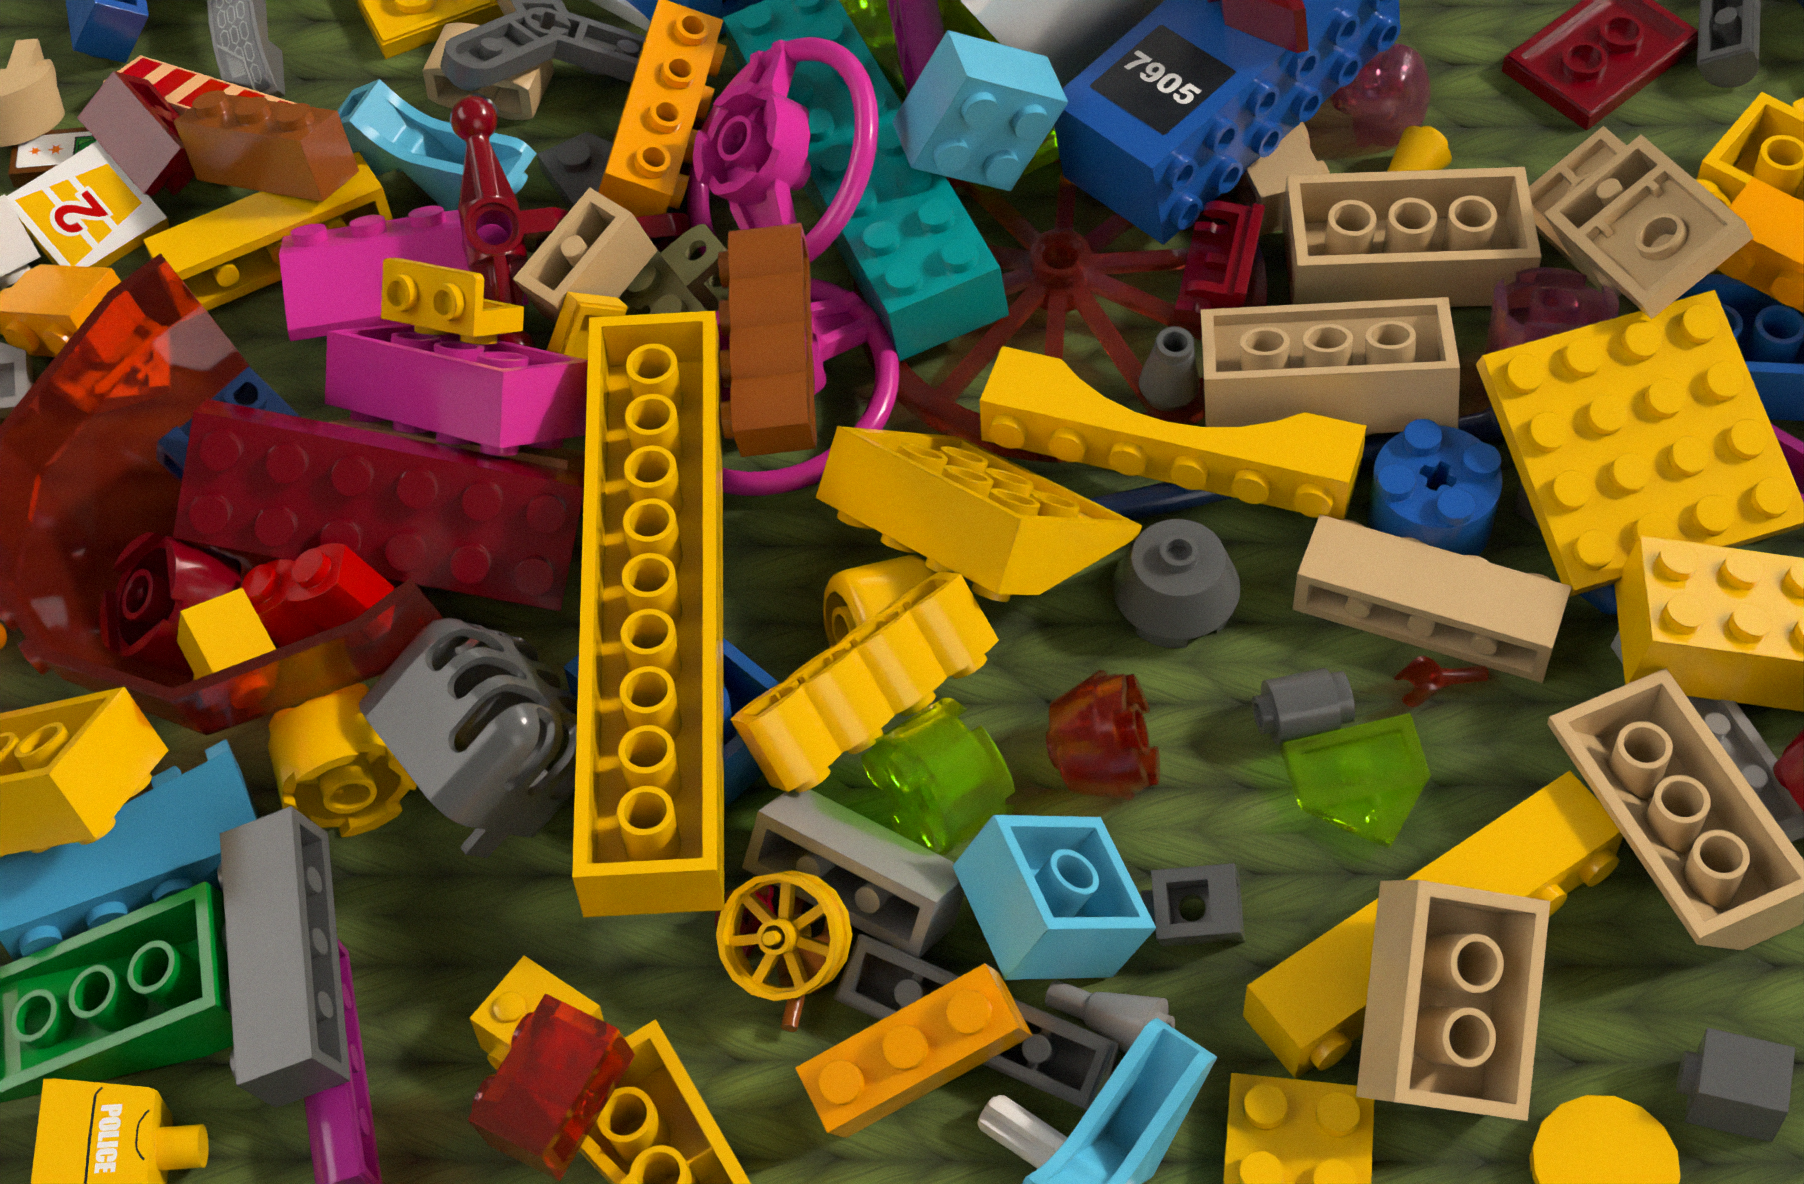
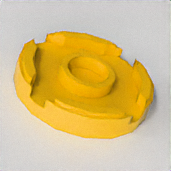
M1585 1095L1560 1104L1542 1121L1529 1155L1530 1174L1532 1171L1535 1184H1679L1680 1181L1678 1151L1665 1127L1643 1107L1616 1096Z

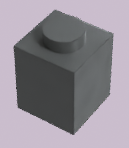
M1707 1028L1696 1052L1684 1051L1679 1067L1676 1092L1688 1095L1685 1122L1773 1142L1789 1111L1796 1047Z

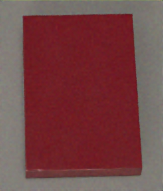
M1582 0L1506 55L1503 61L1502 72L1587 131L1698 47V30L1653 0Z

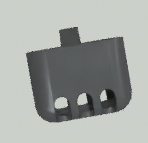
M446 618L433 620L418 633L359 702V708L365 719L427 799L441 813L454 822L476 828L460 847L465 855L488 858L509 834L527 838L535 837L575 792L578 699L569 691L559 689V676L547 664L537 662L538 652L536 648L524 639L509 636L507 633L486 629L476 624L464 623L458 619ZM464 637L470 638L463 645L456 647L457 643ZM456 734L468 747L463 752H458L455 747L454 739ZM569 734V743L565 753L549 769V763L559 751L561 742Z

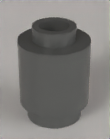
M1320 668L1263 680L1261 695H1256L1252 698L1253 714L1260 734L1270 733L1276 745L1336 733L1340 731L1342 724L1351 723L1355 720L1353 693L1348 678L1343 671L1329 673L1326 668Z

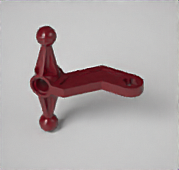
M470 95L460 99L453 106L450 113V124L454 133L466 143L458 206L462 230V249L466 256L469 271L481 273L484 277L483 299L523 306L524 292L513 278L528 261L527 252L535 253L569 211L556 207L519 210L517 198L489 141V137L494 134L497 127L498 116L492 104L483 97ZM683 213L635 217L660 253L682 234L691 229L690 217ZM488 224L498 225L508 233L509 239L504 243L491 245L484 242L478 236L477 230ZM524 330L498 334L497 340L537 348L534 339Z

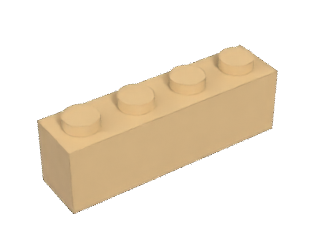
M1320 514L1297 573L1292 610L1543 683L1572 586L1555 582L1542 574H1527L1492 564L1479 556L1457 554L1429 546L1415 538H1401L1366 528L1353 520H1338Z

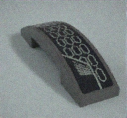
M207 0L211 39L222 80L278 98L284 97L283 53L281 49L268 40L266 0Z

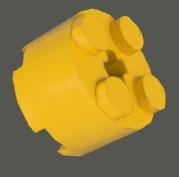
M351 682L340 684L330 694L308 700L296 708H286L274 713L268 724L270 731L268 750L282 808L285 809L292 806L321 828L339 827L341 837H351L375 830L396 818L402 812L400 800L409 789L415 791L417 786L360 711L359 702L369 692V688L365 684Z

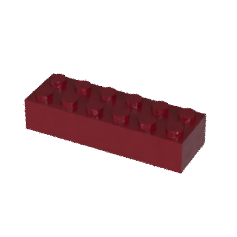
M206 399L193 411L173 538L293 561L309 549L325 544L339 543L346 545L383 578L561 611L584 494V473Z

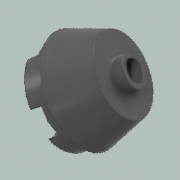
M1185 519L1165 520L1145 529L1121 558L1115 569L1112 583L1115 602L1124 617L1136 627V634L1149 643L1166 648L1188 647V640L1205 636L1214 630L1217 633L1220 632L1236 609L1240 597V580L1237 570L1220 539L1204 525Z

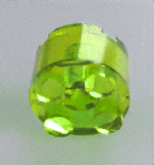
M947 697L938 700L877 737L872 749L861 755L862 765L866 774L876 787L885 790L896 811L891 813V821L896 832L917 844L922 842L926 847L939 855H946L977 836L993 815H1010L1014 812L1016 806L1005 803V798L1015 793V788L1009 769L996 744L982 725L970 731L958 718V716L968 710L956 700Z

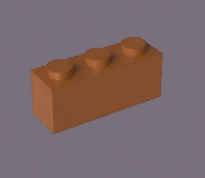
M210 91L198 96L193 101L192 107L174 120L191 166L199 181L323 202L359 172L340 116L336 110L310 107L306 103L289 104L269 101L264 97L249 98L225 94L223 91Z

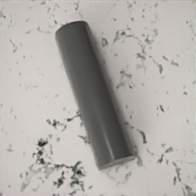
M1700 0L1697 66L1703 78L1710 84L1724 88L1738 87L1750 82L1758 73L1761 0Z
M859 934L833 999L882 1020L961 976L864 934ZM1014 999L1033 1036L982 1064L1088 1110L1112 1075L1119 1053V1043Z

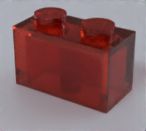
M545 993L535 1011L527 1013L516 1026L511 1040V1049L496 1074L489 1075L477 1089L472 1103V1112L467 1120L489 1146L561 1181L634 1059L635 1054L618 1028Z

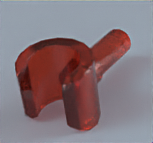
M1419 656L1393 678L1394 680H1407L1415 686L1401 700L1409 707H1419L1441 688L1455 684L1486 681L1489 672L1485 665L1451 669L1441 668L1433 659Z

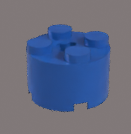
M1417 419L1410 422L1403 432L1391 438L1382 447L1376 458L1366 513L1368 526L1370 524L1373 530L1401 538H1415L1429 546L1457 554L1479 556L1490 539L1502 490L1503 478L1500 467V453L1492 445L1483 443L1473 435L1457 428L1441 426L1428 419Z

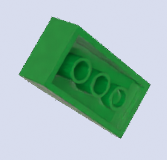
M206 881L0 967V1103L42 1094L43 1079L56 1078L96 1082L206 1057L233 1046L232 1016L228 1010L225 998L226 988L230 984L228 954L221 936V929L225 923L223 892Z

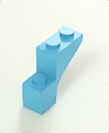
M380 79L353 89L337 110L352 152H360L375 176L393 170L397 172L403 171L435 202L443 207L445 211L458 210L466 143L454 133L451 124L430 117L417 110L395 94ZM494 133L489 137L490 144L514 194H516L526 183L528 175L524 171L537 153L524 141L516 137Z
M1159 1018L1151 1020L1143 1028L1067 1140L1047 1162L1036 1171L1027 1175L1022 1184H1142L1154 1176L1217 1056Z

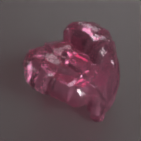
M1394 44L1389 50L1379 52L1360 69L1356 78L1349 85L1340 87L1330 96L1332 106L1336 110L1353 115L1352 124L1354 133L1357 136L1356 142L1358 146L1365 148L1370 143H1373L1376 146L1393 147L1398 146L1406 127H1421L1431 99V83L1427 67L1420 54L1404 44Z

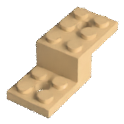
M1603 126L1529 186L1537 232L1611 301H1614L1623 293L1650 319H1653L1754 238L1743 219L1641 134L1626 145Z

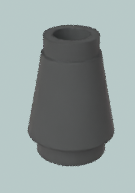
M1168 327L1158 334L1150 355L1139 375V388L1147 402L1158 410L1172 412L1180 410L1190 403L1198 394L1200 387L1194 340L1192 335L1181 327Z

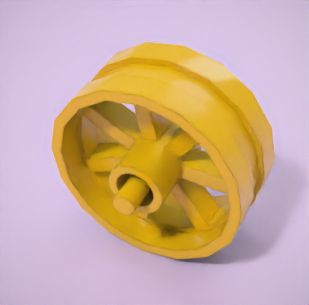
M792 870L756 876L735 889L725 903L724 910L720 912L716 938L720 960L731 979L751 995L778 1001L798 998L805 994L813 993L834 980L847 961L852 931L849 912L837 891L818 876ZM775 883H781L778 917L755 895L757 891ZM796 886L804 889L818 902V905L802 916L794 915ZM745 907L763 923L757 933L740 935V926ZM824 915L827 917L830 944L811 937L810 925ZM758 944L760 949L766 953L756 971L753 970L743 953L742 946ZM802 948L826 957L824 965L810 980L807 977L798 949ZM781 954L784 956L794 986L782 987L767 981Z

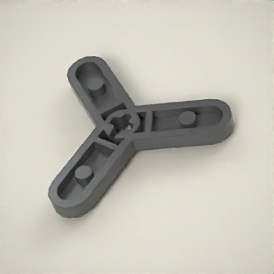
M496 0L504 16L456 35L446 41L440 65L443 74L456 87L468 91L491 86L552 58L577 65L590 74L608 75L632 82L645 36L567 11L562 0Z

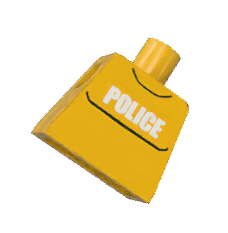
M56 1078L43 1079L31 1184H167L169 1170L204 1168L206 1166L209 1151L207 1130L204 1124L173 1126L172 1113L159 1092L150 1087Z

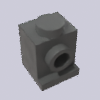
M1234 863L1151 870L1152 890H1141V898L1156 926L1154 930L1156 931V939L1162 947L1229 941L1231 943L1245 942L1240 877ZM1190 899H1199L1206 905L1204 916L1195 922L1186 921L1181 916L1183 904Z

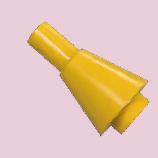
M1430 126L1406 127L1387 172L1443 170L1452 162L1448 141L1442 133Z

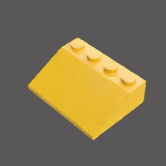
M837 426L815 497L838 510L837 519L854 527L862 529L873 528L881 532L880 541L883 544L896 550L909 553L918 552L926 556L925 565L933 571L961 573L963 577L973 581L971 588L973 592L999 602H1008L1011 595L1042 594L1138 538L1142 525L959 436Z

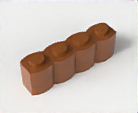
M802 223L729 231L728 251L718 252V269L723 289L729 288V299L719 301V319L722 335L724 338L730 337V349L720 350L719 354L723 385L725 388L731 387L730 400L721 401L720 403L725 439L735 438L741 457L816 449L815 378L812 350L813 326L810 300L811 274L809 250Z

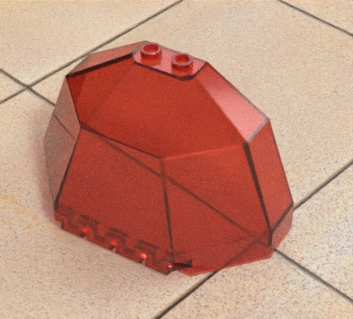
M160 253L107 292L0 425V618L11 630L21 629L26 638L18 643V647L41 675H45L52 669L63 680L96 693L125 687L140 710L208 736L383 675L425 626L433 620L444 619V617L421 586L415 584L411 578L405 582L385 578L394 586V590L355 620L281 648L275 646L276 649L196 680L127 660L121 657L119 653L107 649L100 634V604L104 589L115 593L122 573L112 569L119 555L132 540L143 533L154 532L173 537L181 484L156 460L157 441L174 427L178 426L180 428L193 417V411L206 399L211 400L249 366L199 300ZM183 540L237 558L241 563V584L244 576L254 567L282 559Z

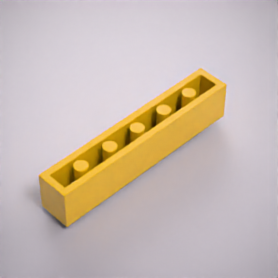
M1569 770L1406 880L1430 881L1550 901V917L1564 904L1567 899V893L1583 882L1588 887L1595 886L1613 872L1619 863V858L1616 855L1623 835L1600 801ZM1378 898L1247 985L1243 1017L1295 1079L1314 1066L1322 1071L1336 1064L1351 1048V1041L1363 1033Z

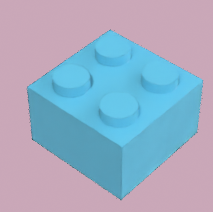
M947 30L892 122L911 168L1011 191L1068 104V100L1047 56Z
M993 815L952 866L1004 980L1113 977L1156 929L1101 817Z

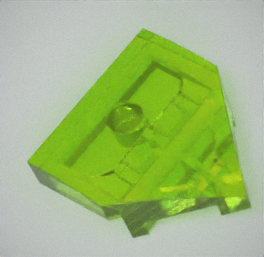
M1411 713L1284 742L1280 749L1300 810L1389 849L1431 776Z

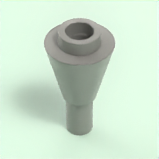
M1056 979L1050 984L1046 993V1006L1084 1020V1024L1100 1036L1119 1043V1050L1125 1054L1151 1020L1159 1018L1172 1028H1175V1019L1173 1016L1168 1015L1169 1005L1165 998L1098 991L1090 993Z

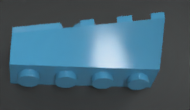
M227 739L205 750L207 762L183 774L180 769L173 766L153 776L151 779L153 789L125 803L114 816L116 819L114 827L99 840L87 845L75 842L53 846L41 853L25 851L8 854L0 858V941L13 961L206 881L222 891L217 875L218 865L221 863L220 833L261 818L257 804Z

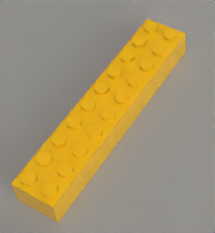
M716 311L589 317L572 878L583 917L724 910L723 455L720 415L722 377L719 361L721 347Z

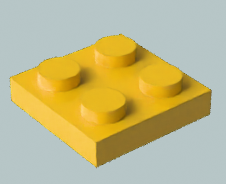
M1231 1073L1223 1184H1371L1374 1099L1356 1097V1085Z

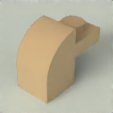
M38 38L16 40L7 68L0 69V147L17 145L38 138L58 125L65 115L57 87L53 62L51 59H44Z

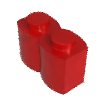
M330 543L309 549L302 553L295 561L279 559L258 565L244 576L241 588L243 587L273 644L290 656H304L317 652L328 646L335 639L345 642L356 641L379 631L387 624L394 591L392 584L346 545L339 543Z

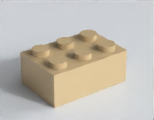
M1423 880L1380 881L1356 1097L1528 1121L1550 901Z

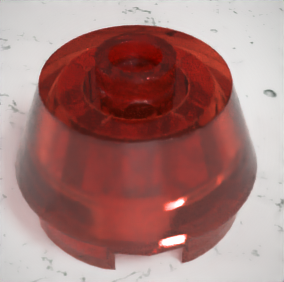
M1099 670L1052 700L1049 707V730L1046 732L1047 750L1052 765L1059 769L1063 781L1072 793L1130 801L1134 798L1136 792L1142 791L1145 787L1159 784L1158 746L1150 747L1148 729L1143 715L1151 711L1144 691L1134 674L1125 676V673L1119 675L1114 673L1108 675L1104 670Z

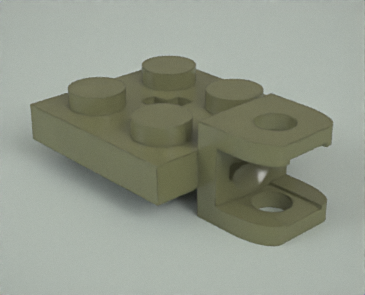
M700 224L689 229L661 253L657 251L620 295L619 299L628 306L625 315L699 311L717 312L719 310V301L729 299V288L723 289L722 286L714 287V283L719 277L718 252L728 250L707 225ZM706 246V251L701 258L694 261L690 260L692 253L697 248Z

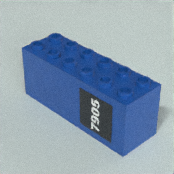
M1165 0L1062 88L1068 104L1055 122L1054 129L1063 177L1161 244H1166L1180 230L1189 228L1197 220L1201 211L1204 210L1205 203L1214 201L1221 193L1224 194L1232 190L1240 177L1246 172L1247 167L1260 157L1265 158L1271 155L1286 135L1301 122L1310 120L1324 101L1340 87L1349 85L1356 78L1361 68L1379 52L1387 51L1395 43L1401 29L1399 0H1303L1306 8L1309 51L1301 53L1292 52L1225 25L1218 1L1208 4L1207 0Z

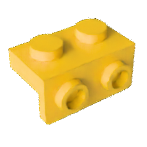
M396 257L384 259L381 319L414 325V331L422 334H459L460 341L471 344L497 343L498 334L523 331L524 306L483 299L484 277L481 273Z

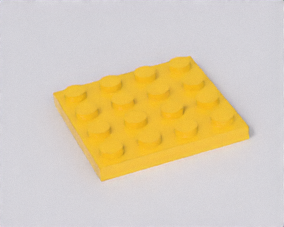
M1715 290L1674 301L1653 319H1650L1644 312L1638 311L1485 354L1476 363L1562 584L1572 586L1569 597L1612 585L1622 577L1623 566L1640 535L1736 548L1797 530L1804 526L1803 499Z

